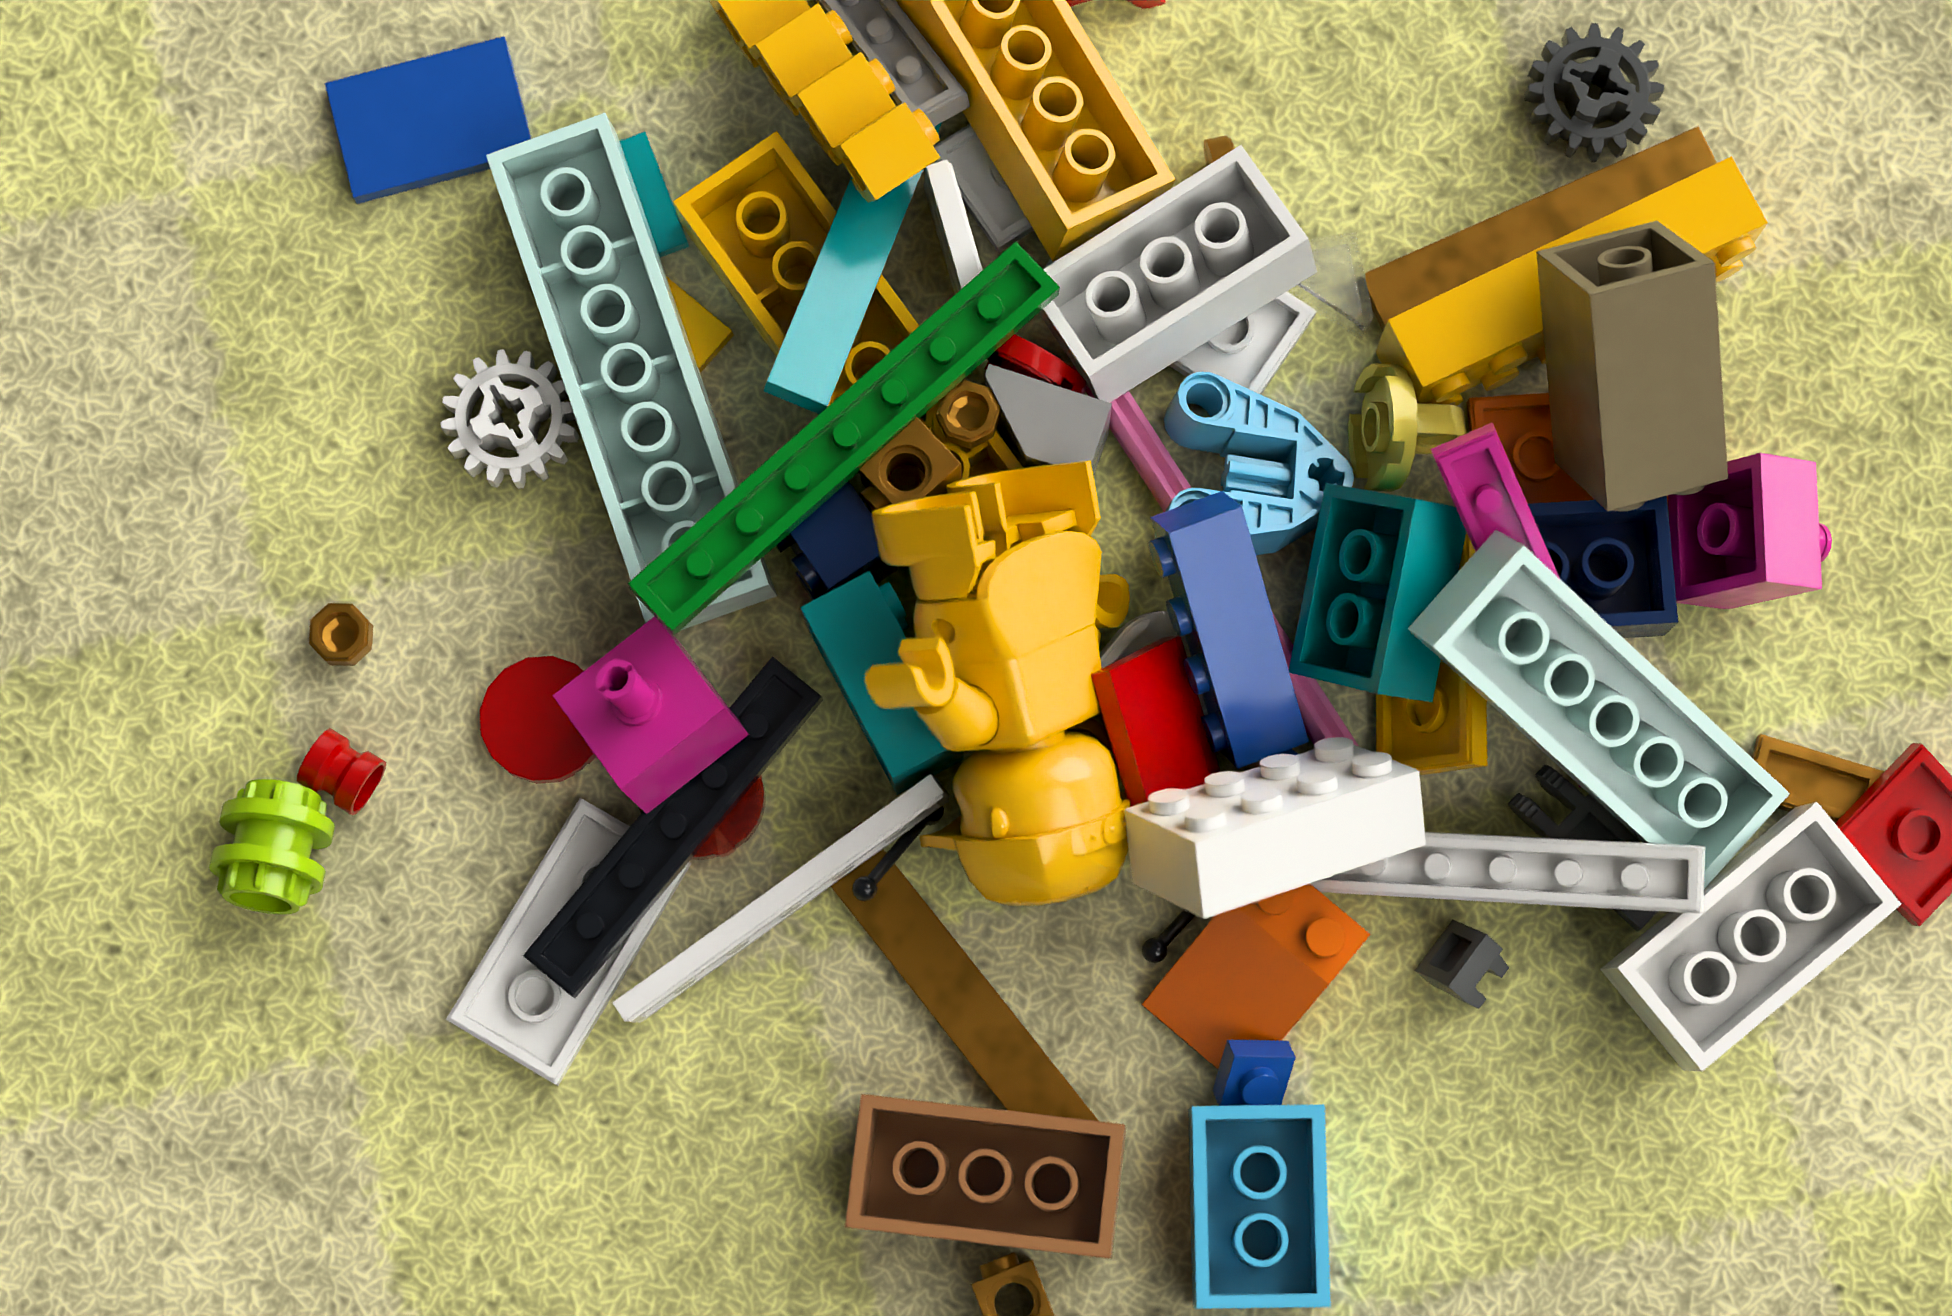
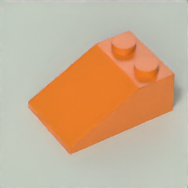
M1309 883L1216 914L1141 1005L1218 1070L1227 1040L1282 1041L1371 934Z

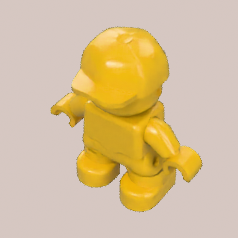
M1091 460L1008 469L972 476L948 484L946 486L948 494L912 499L872 511L881 559L886 564L892 566L910 567L913 588L919 600H916L913 617L917 638L901 640L898 654L902 658L903 663L874 665L868 669L865 675L868 693L874 702L884 709L913 707L946 750H978L963 761L953 779L952 789L959 804L961 816L940 831L919 835L921 847L957 850L959 861L974 887L986 900L1003 905L1036 906L1058 903L1079 898L1104 888L1119 876L1129 850L1124 809L1130 807V801L1127 799L1126 793L1119 790L1115 763L1108 748L1094 737L1065 730L1101 712L1091 676L1094 672L1102 669L1099 653L1101 637L1099 629L1118 627L1124 622L1129 609L1130 593L1129 584L1122 576L1117 574L1100 575L1102 551L1097 541L1091 537L1101 519Z

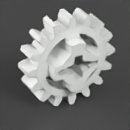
M504 349L497 350L496 365L489 368L479 357L473 359L474 369L477 374L472 379L458 373L453 378L462 391L460 396L443 397L442 403L447 410L455 414V417L441 421V429L448 436H459L448 446L449 451L455 459L469 455L464 468L472 477H475L486 468L487 480L493 487L498 488L504 474L511 476L518 489L524 488L526 481L525 473L534 471L542 481H545L549 478L545 466L547 461L552 459L563 465L568 461L565 453L560 448L562 441L568 443L578 442L579 438L576 429L566 424V421L576 418L571 403L562 402L568 398L563 380L552 384L557 374L554 364L547 361L535 370L534 358L528 351H523L517 364L510 362ZM520 381L531 385L520 390L504 386L503 382ZM483 394L484 400L480 413L471 419L473 408ZM499 399H503L508 409L512 408L517 414L520 422L518 426L523 433V438L519 439L514 430H509L508 426L504 423L501 415L503 411L498 404ZM551 417L548 433L538 445L536 439L541 423ZM501 447L517 451L519 456L510 458L498 457L485 451L491 452Z

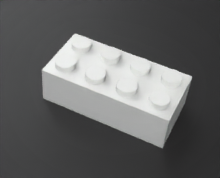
M1242 145L1044 268L1043 270L1059 285L1060 290L1059 295L1044 307L1039 314L1078 373L1086 381L1095 398L1110 403L1317 273V268L1308 237Z
M1344 737L1322 739L1314 744V750L1298 755L1277 754L1265 757L1260 761V767L1241 773L1224 771L1211 774L1204 779L1205 784L1190 789L1159 790L1149 795L1148 802L1124 809L1133 884L1203 919L1426 845L1419 770L1392 760L1391 755L1387 753L1371 752L1356 746L1351 739Z
M1818 802L1793 808L1727 863L1704 889L1703 912L1701 914L1668 912L1600 970L1683 1071H1704L1896 910L1901 903Z

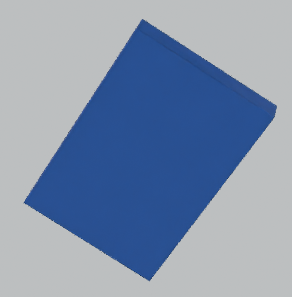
M505 36L325 83L352 195L357 204L489 170L487 154L532 139Z

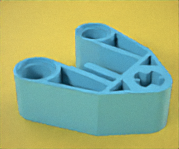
M1196 372L1187 376L1180 384L1164 416L1165 430L1174 442L1188 449L1218 453L1220 457H1225L1224 471L1221 474V486H1223V492L1242 506L1256 555L1276 553L1317 528L1325 483L1352 487L1353 469L1347 459L1299 412L1211 372ZM1187 404H1196L1203 407L1210 417L1196 415L1189 409ZM1187 488L1179 492L1172 499L1166 511L1220 491L1205 488Z

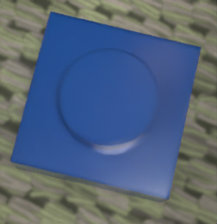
M1227 1040L1212 1090L1218 1105H1281L1296 1058L1289 1041Z

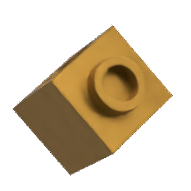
M916 417L859 468L862 484L866 487L860 493V496L869 508L875 511L899 502L943 495L947 493L946 486L963 478L962 465L923 422ZM903 465L915 466L925 475L923 482L917 488L910 491L898 490L888 480L891 473Z
M1013 1252L979 1266L983 1279L972 1283L971 1286L983 1316H999L995 1309V1296L1002 1286L1009 1283L1022 1284L1032 1293L1034 1305L1029 1316H1055L1033 1260L1020 1264L1016 1253Z

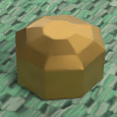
M968 380L959 383L941 399L936 412L937 422L947 441L970 449L994 437L1001 416V409L990 388Z
M328 603L310 619L309 644L329 665L355 666L372 650L373 625L353 604Z

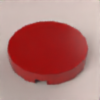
M1015 334L987 358L989 361L984 368L987 370L988 365L991 364L1081 394H1085L1088 389L1086 381L1076 370L1040 346Z
M555 656L527 657L504 668L488 686L479 710L481 737L491 757L512 776L535 784L562 782L576 775V772L581 771L596 757L553 697L555 693L584 672L577 664Z

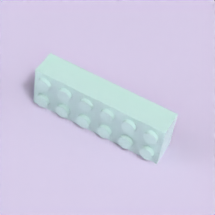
M1495 530L1408 628L1412 634L1643 843L1705 846L1704 889L1790 794L1524 545L1498 530Z

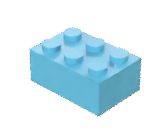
M1325 1104L1190 1107L1188 1109L1192 1307L1195 1309L1331 1307Z

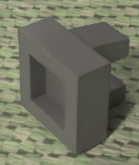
M1452 920L1415 971L1432 986L1479 1009L1486 998L1482 993L1478 992L1476 985L1487 971L1502 978L1509 967L1500 955L1503 948L1492 938L1481 931Z

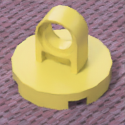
M1373 363L1363 369L1356 381L1354 393H1365L1361 414H1349L1348 442L1351 465L1355 477L1368 478L1364 486L1365 490L1393 492L1400 489L1410 474L1415 454H1432V448L1466 434L1464 414L1461 407L1450 404L1417 403L1413 382L1407 370L1398 364Z

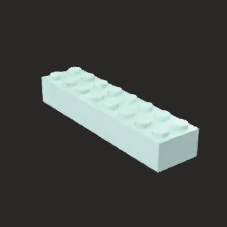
M602 113L487 154L486 157L628 574L632 580L739 484L618 135L606 113ZM764 557L681 630L776 597L777 594ZM637 598L644 621L646 623L651 618H653L654 615Z

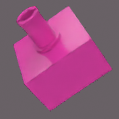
M1757 453L1727 461L1728 479L1704 485L1701 491L1694 494L1668 495L1669 526L1677 603L1718 609H1733L1822 589L1821 562L1824 561L1831 550L1832 537L1827 526L1819 523L1816 462Z
M655 616L553 695L620 790L646 814L749 735L682 644Z

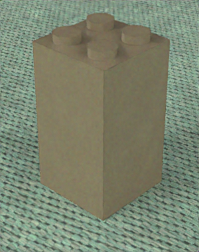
M1658 221L1536 251L1555 463L1607 511L1635 510L1640 508L1645 501L1671 494H1694L1701 491L1704 485L1728 479L1715 262Z

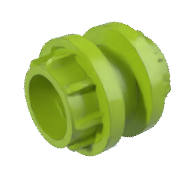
M257 779L247 782L245 788L238 790L236 798L223 803L219 824L223 829L235 835L233 844L220 845L213 849L209 869L219 878L217 891L222 894V897L227 902L261 913L293 914L299 911L300 906L307 904L309 895L316 894L322 890L326 871L322 865L310 859L311 850L330 846L335 829L334 822L325 816L327 804L322 800V797L312 789L295 783L272 779Z

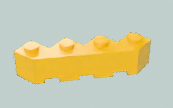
M710 0V4L754 68L760 65L774 92L795 116L801 114L809 126L812 137L836 166L841 163L844 164L853 178L851 180L854 187L867 203L879 199L941 158L933 146L940 141V138L928 117L920 108L911 112L905 102L898 106L894 104L889 95L896 91V88L889 74L876 58L867 62L862 52L852 56L846 47L853 42L852 36L842 19L833 9L825 14L819 3L810 7L806 0Z

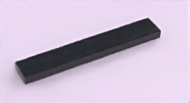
M772 656L730 707V710L749 735L648 814L643 811L523 956L569 995L576 998L823 701L822 696Z

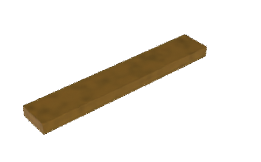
M1699 126L1361 274L1358 281L1382 331H1384L1388 319L1716 164L1717 161Z
M884 849L831 886L833 891L1007 1111L1099 1121L895 864L877 884V894L872 900L860 901L856 899L852 891L854 881L859 877L868 876L886 854Z

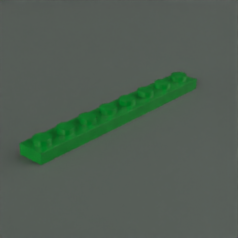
M1015 241L628 582L629 589L660 623L675 636L860 472L859 468L916 417H922L1059 295V285Z

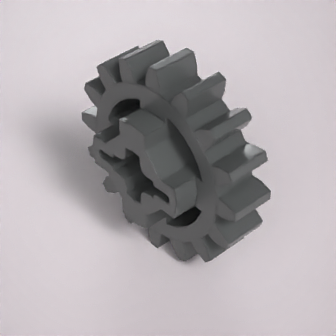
M1591 23L1586 37L1580 39L1578 33L1570 27L1565 30L1561 39L1562 47L1549 40L1541 52L1544 61L1534 60L1528 76L1536 83L1528 85L1524 94V100L1531 103H1539V105L1533 109L1529 121L1531 125L1545 122L1548 124L1549 129L1543 140L1547 145L1555 142L1558 138L1567 141L1565 146L1566 157L1571 158L1579 146L1587 148L1590 162H1597L1603 147L1608 146L1610 152L1616 158L1620 157L1627 147L1626 138L1639 145L1648 132L1644 124L1653 125L1661 109L1652 102L1660 99L1664 92V84L1649 82V79L1655 75L1659 67L1658 61L1649 60L1642 63L1638 57L1645 43L1639 40L1626 47L1621 43L1623 39L1622 28L1617 27L1612 32L1610 38L1601 37L1598 23ZM1584 57H1595L1583 63L1573 61ZM1621 70L1626 74L1630 83L1625 81ZM1590 84L1601 88L1598 100L1587 96ZM1556 100L1564 103L1571 119L1562 112ZM1607 120L1618 123L1606 128H1592L1594 125Z

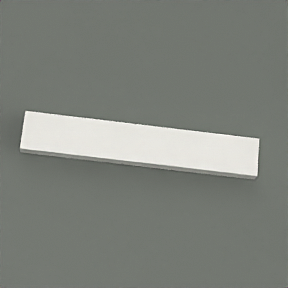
M932 774L928 775L616 999L612 1004L624 1021L643 1022L948 803L950 795L938 778Z
M1425 832L1426 845L1310 883L1318 891L1326 893L1701 914L1703 912L1705 846Z

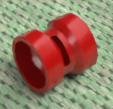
M330 728L318 737L306 754L297 774V782L315 792L325 791L332 795L334 805L353 816L366 805L384 775L387 762L369 751L362 753L355 751L350 747L349 739Z

